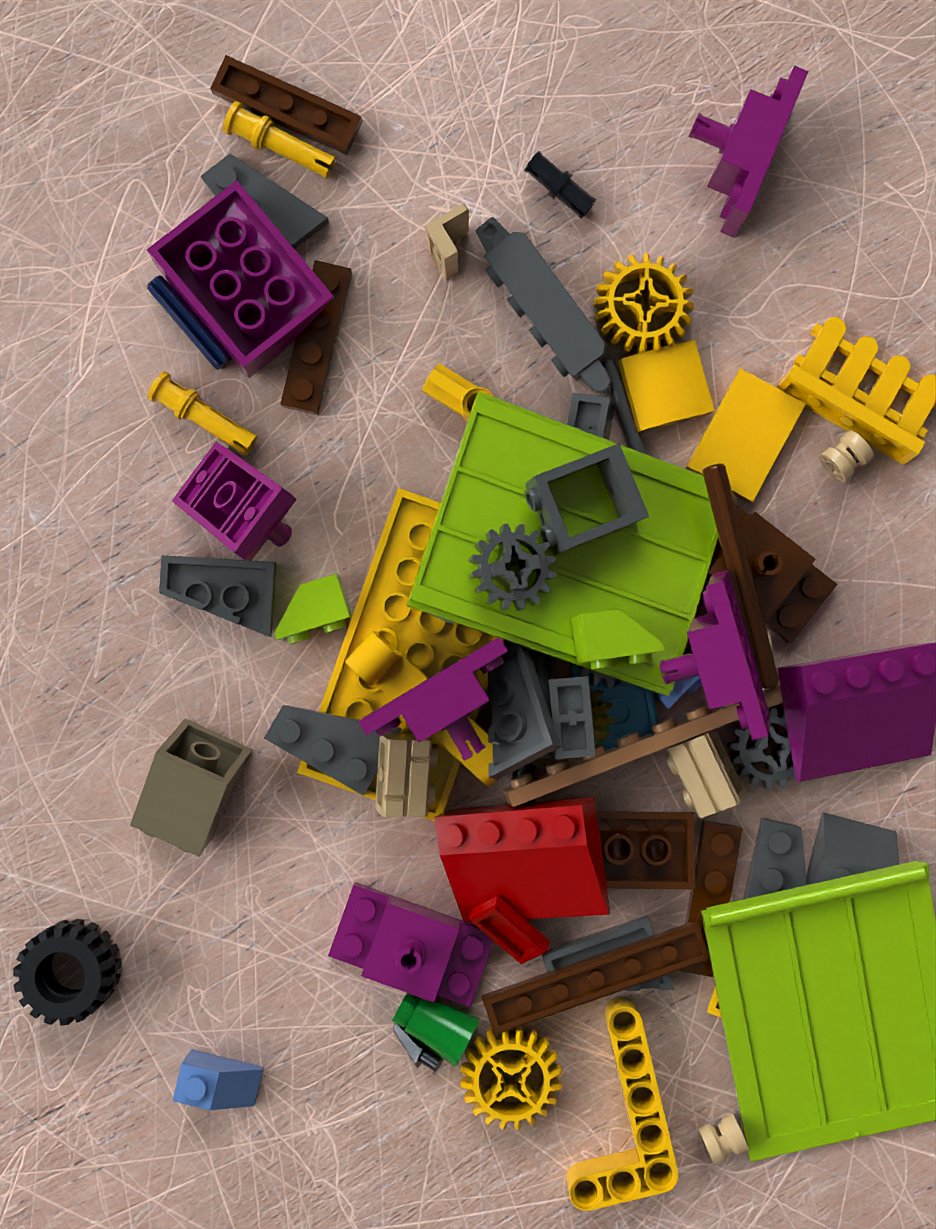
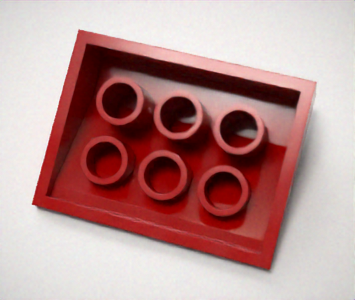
M595 797L530 802L515 807L506 804L450 809L434 817L439 855L464 922H471L469 916L473 908L497 895L525 919L610 914Z

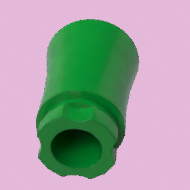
M406 993L392 1019L394 1023L403 1028L406 1027L404 1032L430 1047L453 1067L457 1065L480 1020L478 1017L458 1011L436 999L434 1002L409 993Z

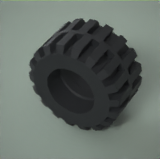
M75 919L71 923L68 920L60 921L33 937L25 944L26 948L20 951L16 960L21 963L13 969V976L19 977V981L13 986L15 993L22 992L24 996L19 1000L22 1007L24 1008L29 1004L33 1008L29 1014L35 1019L43 1015L45 1016L44 1023L50 1025L58 1019L60 1026L69 1025L74 1020L78 1023L85 1020L90 1014L92 1015L115 991L113 988L119 983L121 976L116 972L122 967L121 959H115L114 957L119 951L117 944L115 943L110 946L107 941L111 935L107 931H104L102 934L97 932L99 925L91 922L84 926V920ZM55 953H67L79 960L85 971L83 989H69L56 980L52 971V959Z

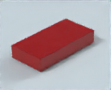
M498 895L471 910L469 920L521 965L548 951L550 940Z

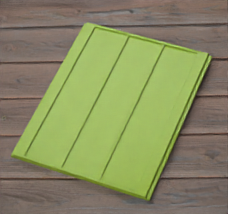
M478 391L406 606L495 637H500L501 639L590 670V662L577 663L571 617L582 613L621 609L662 641L665 651L652 653V661L629 664L628 657L614 659L615 666L592 670L669 696L670 692L673 691L675 682L665 684L663 680L665 672L661 673L659 661L683 656L688 640L687 631L695 617L718 540V532L704 477L620 445L649 517L554 556L551 548L545 550L546 556L556 557V561L548 565V570L555 572L556 578L545 580V583L551 589L550 592L547 594L537 592L540 602L533 606L525 599L526 605L523 610L517 611L512 602L508 610L502 611L500 610V600L497 599L490 605L486 604L489 594L486 591L476 594L474 591L481 584L480 580L469 578V574L477 570V565L468 562L469 558L472 555H480V552L474 547L476 542L482 540L488 543L485 534L491 529L500 536L499 530L503 524H508L511 532H514L519 524H523L525 535L528 536L537 530L539 535L536 542L539 545L542 544L543 541L540 535L542 524L537 512H532L526 502L525 490L527 488L525 483L536 475L606 449L617 443ZM598 465L548 484L569 537L619 518ZM520 544V548L523 551H525L529 555H532V553L526 547ZM499 545L490 553L488 564L495 562L498 558L497 549ZM511 562L505 564L506 571H513L514 574L519 571L518 564L513 565ZM537 571L531 572L527 578L528 587H526V590L533 584ZM492 580L499 589L505 591V586L496 580Z
M913 861L707 907L706 910L701 911L744 1136L749 1148L748 1157L750 1162L936 1120V920L929 882V865L925 861Z

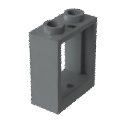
M619 443L536 475L525 483L527 488L525 490L526 502L532 512H537L542 524L540 527L543 543H550L548 549H552L554 556L649 517ZM598 465L619 518L569 537L548 484Z

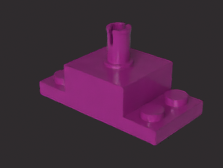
M794 66L787 79L779 78L770 97L750 89L734 124L731 123L730 126L698 113L688 137L719 148L718 153L721 154L707 186L728 196L719 215L720 218L725 219L720 231L721 233L734 238L747 218L809 71Z
M216 441L173 498L172 502L245 561L249 560L251 562L267 539L272 541L277 547H281L289 541L292 535V528L282 523L281 520L297 499L283 487Z
M728 570L713 573L706 586V591L703 592L709 614L693 618L687 631L693 653L660 660L661 673L665 672L663 680L667 685L671 684V682L699 675L709 709L739 702V706L736 708L742 729L749 728L752 740L769 736L771 716Z
M497 637L359 720L358 723L366 736L375 731L378 737H381L402 723L399 719V716L402 715L418 743L441 729L442 731L447 730L461 753L462 759L467 760L471 758L473 753L466 740H469L476 754L485 749L486 746L481 742L467 717L471 711L489 701L473 672L480 668L484 675L503 664L504 661L501 655L507 652L506 647L500 637Z
M354 882L328 956L362 968L361 976L431 1002H434L436 995L471 1007L494 941L474 924Z

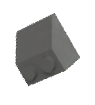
M822 812L806 874L807 885L899 865L897 832Z

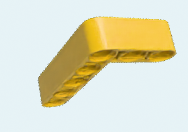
M372 631L345 660L347 665L371 686L377 684L393 700L429 679L385 637L375 631ZM467 717L486 748L476 754L469 740H466L473 753V756L467 760L462 759L461 753L447 730L442 731L441 729L432 735L486 786L490 788L497 781L496 779L489 778L488 764L493 763V744L488 742V732L473 718Z
M616 997L610 1000L605 1007L604 1018L635 1148L580 1161L568 1169L566 1182L569 1198L572 1204L582 1211H591L666 1193L676 1186L679 1179L643 1022L635 1004L625 997ZM627 1011L632 1014L631 1021L624 1026L616 1025L613 1022L615 1016L620 1012ZM631 1049L641 1051L640 1058L635 1062L628 1063L622 1060L624 1054ZM639 1087L650 1089L646 1098L637 1100L631 1097L633 1092ZM648 1125L659 1127L658 1131L652 1136L646 1137L641 1135L642 1129ZM656 1163L667 1164L666 1169L661 1173L655 1174L650 1172L651 1167ZM619 1172L630 1173V1177L624 1182L613 1180V1177ZM581 1181L593 1183V1186L587 1191H580L575 1188Z

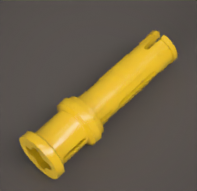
M238 101L231 105L226 114L223 133L227 135L233 133L250 141L251 146L256 150H262L266 147L322 176L324 179H328L332 171L320 165L319 161L334 167L336 156L317 149L274 127V122L270 117L265 115L261 118L245 110L243 104Z
M166 371L161 372L148 391V400L152 402L158 401L174 411V416L179 420H191L215 437L232 446L244 456L250 453L255 445L254 442L258 439L256 434L241 427L200 400V395L193 388L187 390L172 380L171 374Z

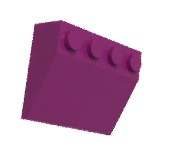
M237 180L147 249L154 265L248 378H251L275 359L334 299L331 292Z
M936 642L909 644L777 668L796 782L930 756L932 754L936 726Z

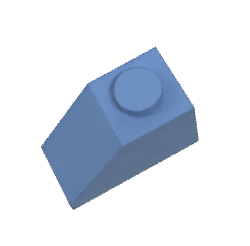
M191 1049L181 1064L172 1101L207 1110L252 1107L256 1102L264 1067Z

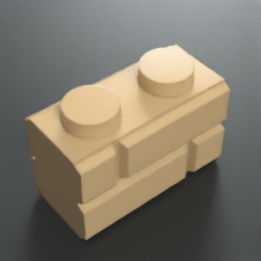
M717 729L710 730L667 748L669 752L667 755L668 766L675 776H680L685 786L683 789L684 800L691 810H696L699 818L740 804L746 797L747 793Z
M388 732L380 737L375 809L381 816H427L428 805H433L435 800V786L433 782H430V767H436L438 759L437 746L432 744L430 737L419 743L413 733Z

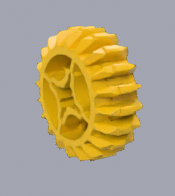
M648 252L643 254L641 263H638L633 254L629 255L627 267L618 260L614 263V272L606 270L602 276L605 283H598L595 292L601 297L593 300V307L601 311L595 314L594 320L598 323L607 322L601 328L600 333L604 336L613 332L614 336L611 339L610 345L615 347L622 340L626 343L623 347V352L626 354L630 352L633 345L637 346V354H645L647 346H649L650 350L653 349L655 353L661 351V344L672 347L674 345L673 337L682 339L685 335L682 326H689L692 322V318L686 313L694 310L695 303L685 299L691 297L694 291L691 287H681L688 278L687 274L675 277L674 272L678 266L676 263H672L668 269L663 267V255L657 258L655 264L650 263ZM639 279V284L634 293H624L623 297H614L615 292L621 285L630 280ZM653 281L661 285L668 295L656 292L653 287ZM643 291L645 304L650 306L645 317L641 304H638ZM616 310L619 311V314L628 315L632 318L635 330L621 321ZM664 313H672L671 321L659 330L648 332L651 318L663 316Z
M523 1026L515 1028L514 1033L505 1031L499 1035H494L493 1029L489 1027L486 1030L488 1041L476 1036L474 1038V1045L477 1050L467 1048L465 1057L470 1062H463L460 1065V1072L466 1075L460 1079V1087L467 1090L464 1094V1100L466 1103H475L472 1108L475 1116L481 1115L486 1111L485 1123L487 1125L493 1123L495 1118L499 1119V1128L502 1131L507 1127V1121H513L514 1128L517 1131L521 1129V1120L527 1119L528 1124L534 1126L536 1124L534 1114L537 1112L540 1116L546 1117L548 1109L545 1103L556 1105L557 1096L553 1092L562 1089L561 1080L556 1078L562 1074L561 1065L554 1063L558 1059V1054L556 1050L547 1051L550 1044L546 1037L536 1042L537 1030L534 1028L529 1030L527 1035L524 1036ZM513 1049L522 1052L515 1057H507L500 1051ZM486 1061L492 1065V1071L496 1075L491 1081V1087L487 1091L483 1088L479 1078L481 1069ZM537 1061L542 1069V1077L537 1089L533 1091L526 1077L532 1071L531 1066ZM504 1072H507L511 1076L517 1072L518 1081L514 1080L511 1077L505 1080ZM513 1096L521 1101L509 1103L502 1102L501 1100Z

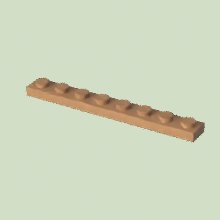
M780 683L770 688H762L768 708L783 703ZM739 702L710 710L708 705L694 708L686 712L688 718L677 723H674L673 718L663 720L651 726L653 732L639 737L638 732L624 735L616 739L617 746L604 750L602 745L595 747L596 756L582 757L583 759L568 764L567 759H563L545 767L547 773L533 778L531 773H527L510 780L511 787L503 789L506 800L510 806L515 807L739 720L736 708L739 706Z

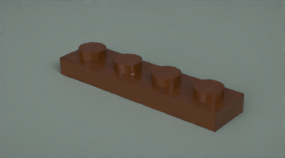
M225 55L210 88L212 94L230 103L238 101L243 104L244 109L261 117L266 115L273 122L345 155H348L363 122L362 116L227 55Z
M315 260L312 271L331 292L334 299L296 337L280 405L284 408L318 415L352 270L351 268Z
M703 820L695 862L696 890L690 891L685 924L698 920L707 943L701 911L706 910L707 907L730 902L743 828ZM711 960L679 970L681 972L714 977Z

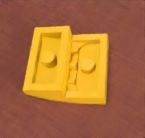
M695 340L677 343L672 347H661V351L657 353L652 349L646 351L645 354L638 353L618 360L637 432L669 426L678 421L706 416L715 412Z

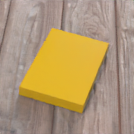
M740 368L685 468L703 476L702 471L705 467L723 463L726 466L732 494L752 503L806 403Z

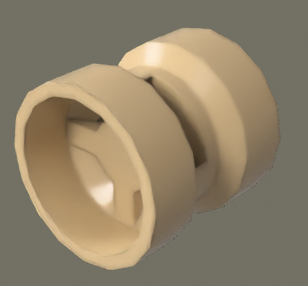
M852 430L847 431L839 438L837 446L829 447L819 455L824 468L841 483L849 480L854 475V470L858 466H865L874 458V453L869 444Z
M733 1113L723 1117L721 1122L715 1126L707 1124L698 1128L714 1166L724 1162L726 1156L732 1153L740 1155L749 1151L746 1140Z

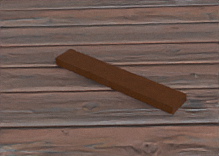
M698 920L486 993L482 995V1000L494 1035L708 961L710 960L709 950Z

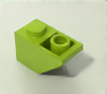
M335 573L299 585L275 631L277 640L287 639L288 644L291 645L310 639L309 632L322 627L325 634L346 627L345 620L351 619L352 613L340 575Z
M621 609L582 613L571 617L577 663L590 662L591 670L615 666L614 659L628 657L629 664L652 661V653L665 651L662 641Z

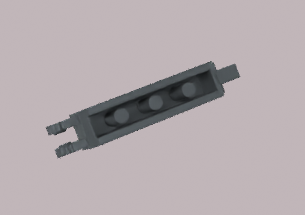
M494 217L488 219L475 231L486 251L484 257L490 264L485 269L489 277L498 288L504 284L510 291L512 296L507 301L520 318L526 314L532 321L534 326L529 331L542 348L548 344L554 351L556 356L551 361L564 378L569 374L576 381L582 377L594 392L596 391V394L605 395L609 393V390H612L613 380H611V376H609V373L601 364L607 358L608 346L525 233L512 232L510 234Z

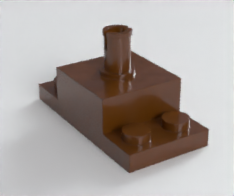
M735 504L765 626L787 643H792L838 584L812 564L816 560L813 556L757 512L749 515ZM719 536L706 577L708 581H710L713 573L727 570Z

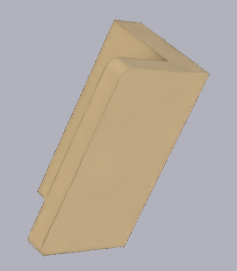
M465 203L425 225L427 250L445 280L459 273L458 250L453 242L469 233V209Z

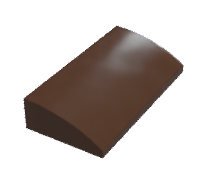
M597 811L607 888L696 890L694 812Z

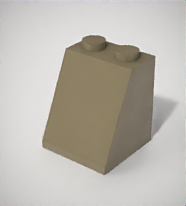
M184 719L156 751L130 826L143 831L148 836L157 837L170 843L181 851L200 857L215 834L252 749Z

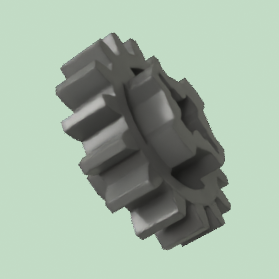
M503 524L499 530L500 536L491 529L485 534L488 543L479 540L474 545L480 552V555H472L469 558L468 562L477 565V570L470 573L469 578L480 580L481 584L474 591L476 594L483 591L489 594L486 604L490 605L498 599L500 600V610L506 611L513 602L515 609L520 611L525 609V599L533 606L540 602L537 592L540 594L550 592L551 589L545 583V580L556 578V573L548 570V565L555 562L556 557L545 555L544 551L548 549L550 543L544 542L539 545L536 542L539 535L537 530L527 536L525 535L523 524H519L514 532H511L508 524ZM520 544L526 547L532 553V555H529L528 553L523 551L520 548ZM499 545L497 549L498 558L495 562L488 564L490 553ZM511 562L513 565L518 564L519 571L515 574L513 571H506L505 564ZM537 571L533 584L526 590V587H528L527 578L531 572ZM492 580H496L505 586V591L499 589Z
M775 707L768 708L771 716L770 723H777L787 730L784 710L778 717ZM770 724L769 736L752 740L751 744L746 746L748 737L751 734L749 728L731 729V732L737 736V741L727 743V747L736 750V755H733L730 759L733 764L742 765L737 771L740 777L751 774L748 783L755 787L762 779L763 788L767 790H772L774 781H776L779 787L786 788L787 777L796 780L792 757L787 765L785 762L791 751L788 734H776L774 727ZM767 740L776 743L777 746L772 749V756L763 753V749L768 747ZM764 762L769 773L756 770L751 763Z

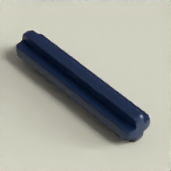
M159 275L150 281L147 285L148 291L212 366L219 370L227 365L231 360L229 353L165 278Z

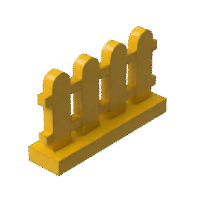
M831 317L822 326L816 323L809 333L815 339L805 357L801 354L795 357L792 363L793 366L782 377L777 388L806 403V408L846 432L852 430L858 433L870 446L902 465L919 455L925 444V441L922 439L928 432L922 425L932 407L936 409V375L928 374L917 383L907 377L910 371V362L906 357L896 355L885 364L875 358L878 352V343L874 338L863 336L853 345L843 339L846 325L842 319ZM835 350L847 356L837 376L825 369ZM868 369L879 375L869 395L857 388ZM900 388L911 394L901 414L890 408Z

